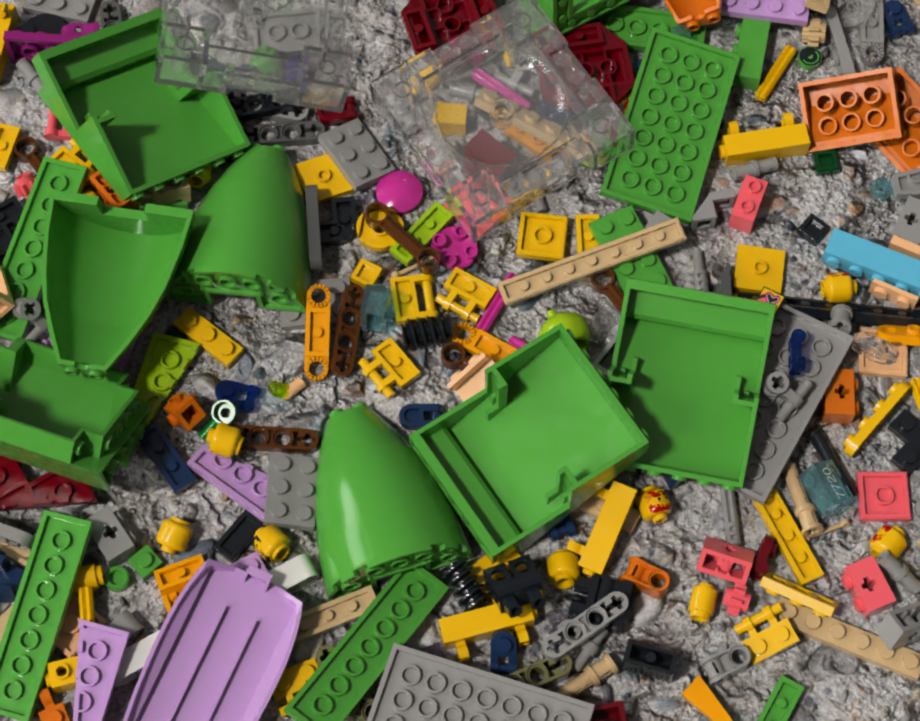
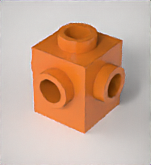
M183 392L174 394L163 407L168 414L166 417L167 421L174 428L180 427L188 432L206 416V413L200 407L201 402L193 394L187 395Z

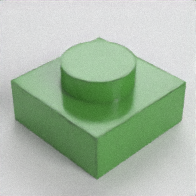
M147 544L127 560L129 565L144 581L154 574V570L164 566L161 559Z

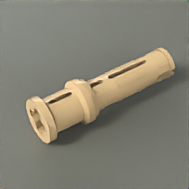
M788 463L782 474L795 504L794 515L801 523L802 536H816L824 530L823 524L819 523L816 515L817 508L813 503H810L797 465L795 463Z
M604 653L602 659L591 666L586 665L579 676L555 692L575 698L591 686L598 687L601 685L600 681L612 673L617 674L619 670L612 658L607 653Z

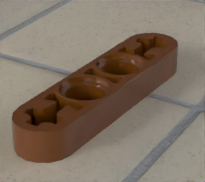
M358 284L348 285L341 294L330 359V371L338 378L349 375L354 368L365 300V291ZM354 290L355 295L359 296V298L354 300L353 307L346 308L345 305L349 306L352 299L351 296H348V293ZM345 313H352L355 316L354 325H347L344 322L343 316ZM347 336L351 339L352 345L349 349H344L340 346V337ZM342 354H350V357L348 355L344 357L343 365L347 366V368L341 372L340 367L336 366V364L342 360Z
M231 425L239 428L243 437H245V432L248 433V443L243 441L241 450L312 454L319 447L318 435L311 429ZM256 433H262L266 438L263 443L255 444L251 440L252 436ZM288 435L290 442L287 445L282 446L276 442L278 436ZM294 436H297L298 439L297 446H294ZM306 437H311L313 441L310 442L309 446H305L303 442L306 441Z

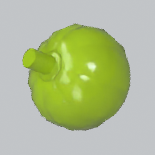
M554 309L547 312L548 319L540 328L538 337L561 323L566 330L570 329L573 332L578 347L580 349L584 348L587 351L592 338L587 321L575 312L557 313Z

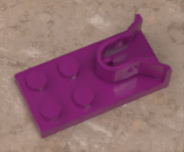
M95 21V23L67 24L61 28L60 34H49L42 31L36 33L23 32L21 30L4 31L3 40L12 63H17L24 57L28 58L32 63L31 60L38 52L98 31L100 27L99 23ZM81 28L82 30L81 32L77 33L75 32V29Z

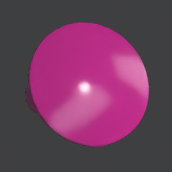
M407 171L391 172L381 178L376 187L378 202L393 208L399 216H403L408 211L414 209L420 203L423 196V187L420 180Z
M464 225L446 227L432 238L431 247L438 250L441 256V266L446 269L454 270L455 266L464 269L470 266L478 255L477 240Z

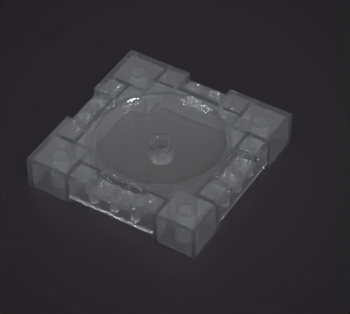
M162 0L154 82L225 94L226 88L272 95V102L342 113L350 90L351 53H349L351 0Z
M512 0L470 24V30L433 51L428 48L369 82L373 103L395 134L400 135L445 198L448 208L473 243L513 220L514 214L590 169H593V171L599 169L634 147L635 129L595 77L591 78L568 48V41L536 0Z

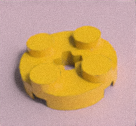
M388 207L389 217L404 229L402 218L397 215L393 208ZM373 211L369 215L370 219L374 221H381L386 216L382 211ZM364 212L359 216L356 223V232L360 245L374 252H389V249L396 241L386 232L377 233L376 230L370 228L366 223Z

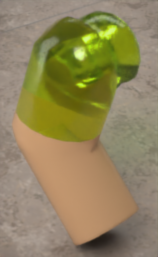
M300 377L290 384L272 381L268 385V391L274 397L288 400L305 388L306 384Z

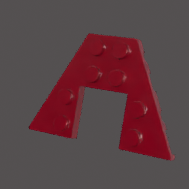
M0 455V511L98 502L89 485L52 472H48L29 483L16 460Z

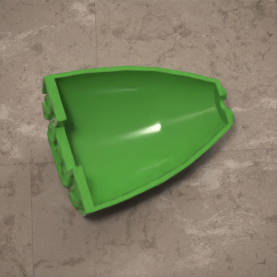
M251 143L245 154L241 155L211 187L195 212L194 224L185 252L167 292L166 300L213 304L214 294L256 297L260 309L306 313V294L312 281L309 261L306 200L293 162L285 152V147L281 145L267 146Z
M58 190L51 191L44 230L41 265L42 293L57 364L65 368V374L79 376V373L87 374L92 379L102 380L104 375L137 340L167 295L185 252L194 224V210L146 203L145 210L140 211L105 206L99 196Z
M365 402L357 403L350 409L331 411L325 425L318 456L315 493V533L319 564L328 602L369 585L373 589L377 588L378 579L424 566V569L430 572L446 567L461 558H474L470 544L450 502L410 444L397 430L372 408L367 407Z

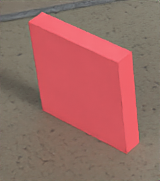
M907 472L856 473V485L859 493L857 495L859 522H910L911 511Z

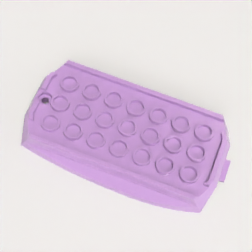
M208 558L183 588L170 609L143 666L123 721H259L290 657L300 624L303 602L284 589L270 583L273 575L257 567L249 565L247 571H244L235 566Z

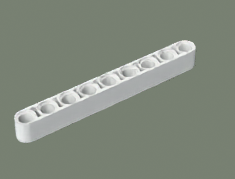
M300 554L267 572L273 575L270 583L290 594L308 586L319 577L307 554ZM160 630L126 648L115 687L123 686L140 676Z

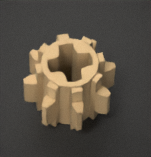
M809 18L807 26H802L801 42L807 43V46L818 47V44H824L826 22H820L821 20L818 18Z

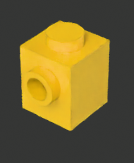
M78 656L47 663L46 685L48 688L52 687L55 694L76 689L75 676Z

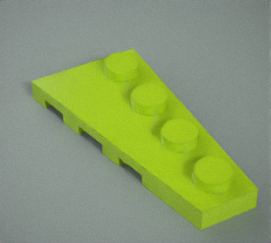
M158 332L153 333L133 388L139 390L138 399L153 404L145 423L146 427L151 424L201 349V343Z

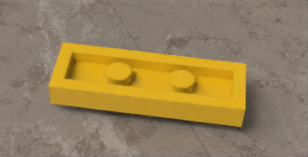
M188 307L173 322L175 329L191 341L201 343V349L227 369L244 353L243 347L191 307Z
M771 572L766 573L760 583V586L766 588L765 591L774 596H785L789 598L790 603L799 607L805 605L813 609L812 612L821 617H832L839 606L838 602Z

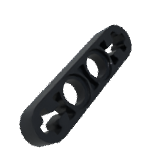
M294 86L229 99L235 110L239 122L306 109L312 103L310 89L306 86ZM298 95H303L304 100L300 101ZM288 96H291L292 103H289ZM276 98H282L285 102L281 106H274L272 101ZM254 102L262 105L257 111L249 109V106ZM243 105H245V111H246V112H244V113H243V110H242V106H243Z

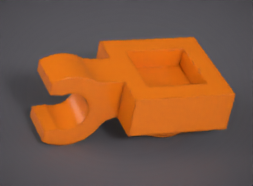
M48 687L40 690L39 696L45 710L38 712L40 720L70 721L64 703L55 704Z

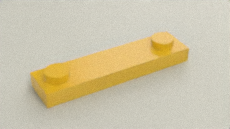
M773 488L765 505L752 500L771 536L775 537V543L778 544V548L798 584L803 587L824 576L823 570L776 488Z

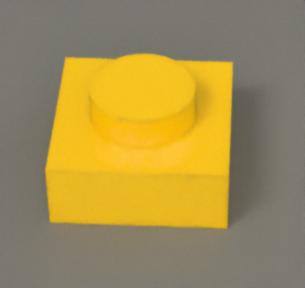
M361 258L350 276V281L372 291L383 273V268Z

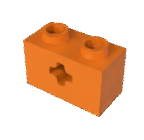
M838 369L821 400V423L851 424L854 416L858 415L859 402L855 401V393L858 391V378H854V369Z

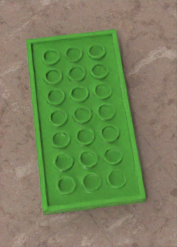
M652 27L599 195L652 213H656L659 210L670 218L678 217L680 222L689 225L694 214L741 55Z

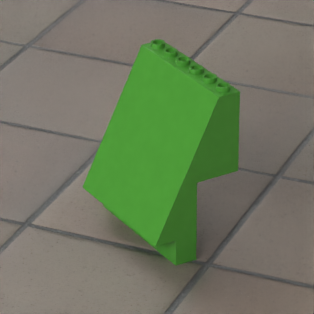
M160 8L40 51L31 60L44 85L37 94L122 202L131 199L132 202L145 197V192L150 190L156 193L166 188L165 184L171 181L173 185L178 184L186 179V175L192 173L193 177L206 171L205 167L212 165L213 168H216L226 163L225 159L229 157L235 160L245 154L244 150L251 146L214 69L209 70L201 78L198 75H192Z
M627 278L612 365L607 371L605 383L609 388L615 389L619 395L621 405L624 408L627 407L632 412L635 424L638 428L642 427L647 432L650 440L647 452L625 469L626 471L636 472L637 468L647 470L646 474L652 476H661L662 473L672 475L671 478L678 481H686L687 478L697 479V484L705 486L718 483L722 484V488L726 490L737 491V487L743 488L775 314V303L642 279Z
M561 323L485 369V389L409 435L410 446L431 473L492 564L515 550L520 555L648 450L650 439L647 432L642 427L638 428L634 422L635 418L632 412L627 407L624 408L621 405L618 393L614 388L607 386L601 370L593 367L587 351L584 348L580 349L578 347L573 332L570 329L566 330Z

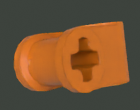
M631 556L628 560L630 564L625 574L620 576L619 581L633 582L632 589L638 590L652 598L660 599L665 597L670 584L668 573L648 564L641 558ZM654 580H660L664 583V586L656 588L651 583Z

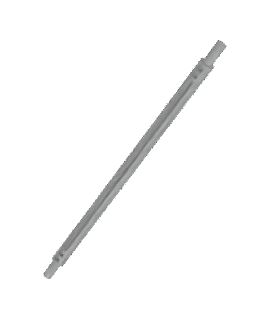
M699 248L693 249L694 271L692 275L694 289L709 292L707 271L703 266L702 251ZM719 484L726 542L741 547L734 491L723 489L722 484ZM733 563L732 567L734 569L742 570V565Z

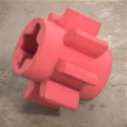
M31 171L24 172L15 178L17 184H14L13 187L18 198L24 196L25 200H27L36 178V175L33 176Z
M735 583L734 588L727 586L721 604L727 606L726 613L738 617L740 611L747 612L752 594L746 593L747 586Z

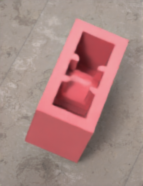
M745 175L730 215L728 227L748 234L751 233L766 192L768 181Z
M706 536L696 570L745 586L753 564L755 551ZM733 563L742 565V570L734 569L732 567Z
M873 555L845 566L841 574L842 584L847 591L850 590L854 598L853 605L858 613H862L864 619L893 607L897 600Z

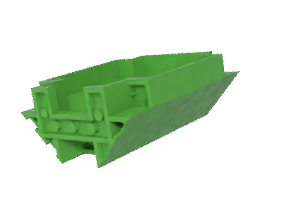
M17 337L9 347L0 345V455L110 492L112 478L116 474L119 465L126 468L129 466L138 440H141L145 433V423L153 404L138 399L139 390L130 388V384H128L129 373L111 368L102 380L92 379L87 374L79 373V376H71L65 374V368L57 364L53 348Z

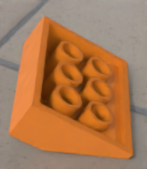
M899 66L895 69L902 137L873 143L901 172L920 168V87Z
M893 67L798 83L803 123L806 124L811 142L808 153L902 137L895 69Z

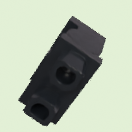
M529 554L508 561L509 571L504 563L483 570L485 588L489 594H492L501 614L506 612L510 618H513L523 612L522 606L530 604L533 609L545 606L543 582ZM526 564L527 569L520 572L516 570L518 565ZM495 573L503 574V578L497 580L492 579V576Z
M593 574L591 578L579 576L575 583L574 592L587 595L586 600L583 602L572 599L568 614L577 617L614 591L624 593L629 603L633 582L623 580V582L616 581L612 578L600 577L597 574ZM612 599L611 607L606 610L608 617H611L609 611L614 607L621 609V600L615 601ZM594 612L588 617L589 622L593 625H599L603 622V617L600 613ZM626 613L606 627L608 632L620 635Z

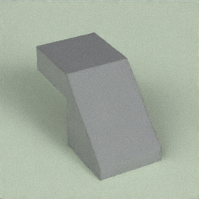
M734 188L710 192L692 217L691 231L714 228L717 219L715 210L732 208L734 206L736 198Z

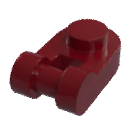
M347 96L321 102L317 107L319 122L324 125H334L349 122L356 118L360 120L359 111L355 108L357 106L356 98L354 96ZM345 108L347 111L340 112V109Z
M765 534L749 573V577L753 581L762 580L769 570L767 559L768 557L773 558L778 544L774 543L775 537Z

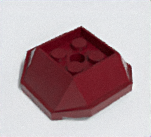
M410 0L401 11V18L414 54L442 72L487 61L503 31V24L493 0Z
M600 22L582 24L555 39L549 36L535 56L543 101L568 113L617 107L632 91L635 80L627 44L617 35L608 31L607 27Z

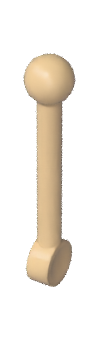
M429 255L420 263L422 265L433 263L435 259ZM417 263L399 272L393 271L391 278L400 277L416 269Z
M844 519L838 524L824 528L820 534L813 537H804V539L808 543L811 538L839 528H847L851 523L849 519Z

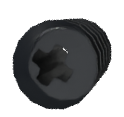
M445 313L443 321L437 314L435 315L434 322H432L429 316H426L424 323H422L419 317H416L414 325L410 319H406L405 326L401 323L402 338L406 350H409L410 342H413L417 349L419 348L420 341L424 343L425 347H428L429 340L431 339L435 346L438 345L439 338H442L444 344L448 343L449 337L453 339L448 313Z
M468 557L456 560L441 570V572L446 571L443 579L446 581L451 580L448 588L456 589L453 597H462L458 602L459 607L467 606L463 612L485 607L489 604L485 600L490 595L489 592L480 593L481 589L485 586L484 584H475L479 575L470 576L474 566L465 567L469 560Z

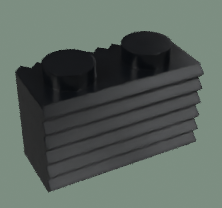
M629 638L621 669L622 671L626 669L627 672H636L637 675H646L647 678L651 676L652 679L656 678L657 681L661 679L662 682L670 683L675 672L679 653Z

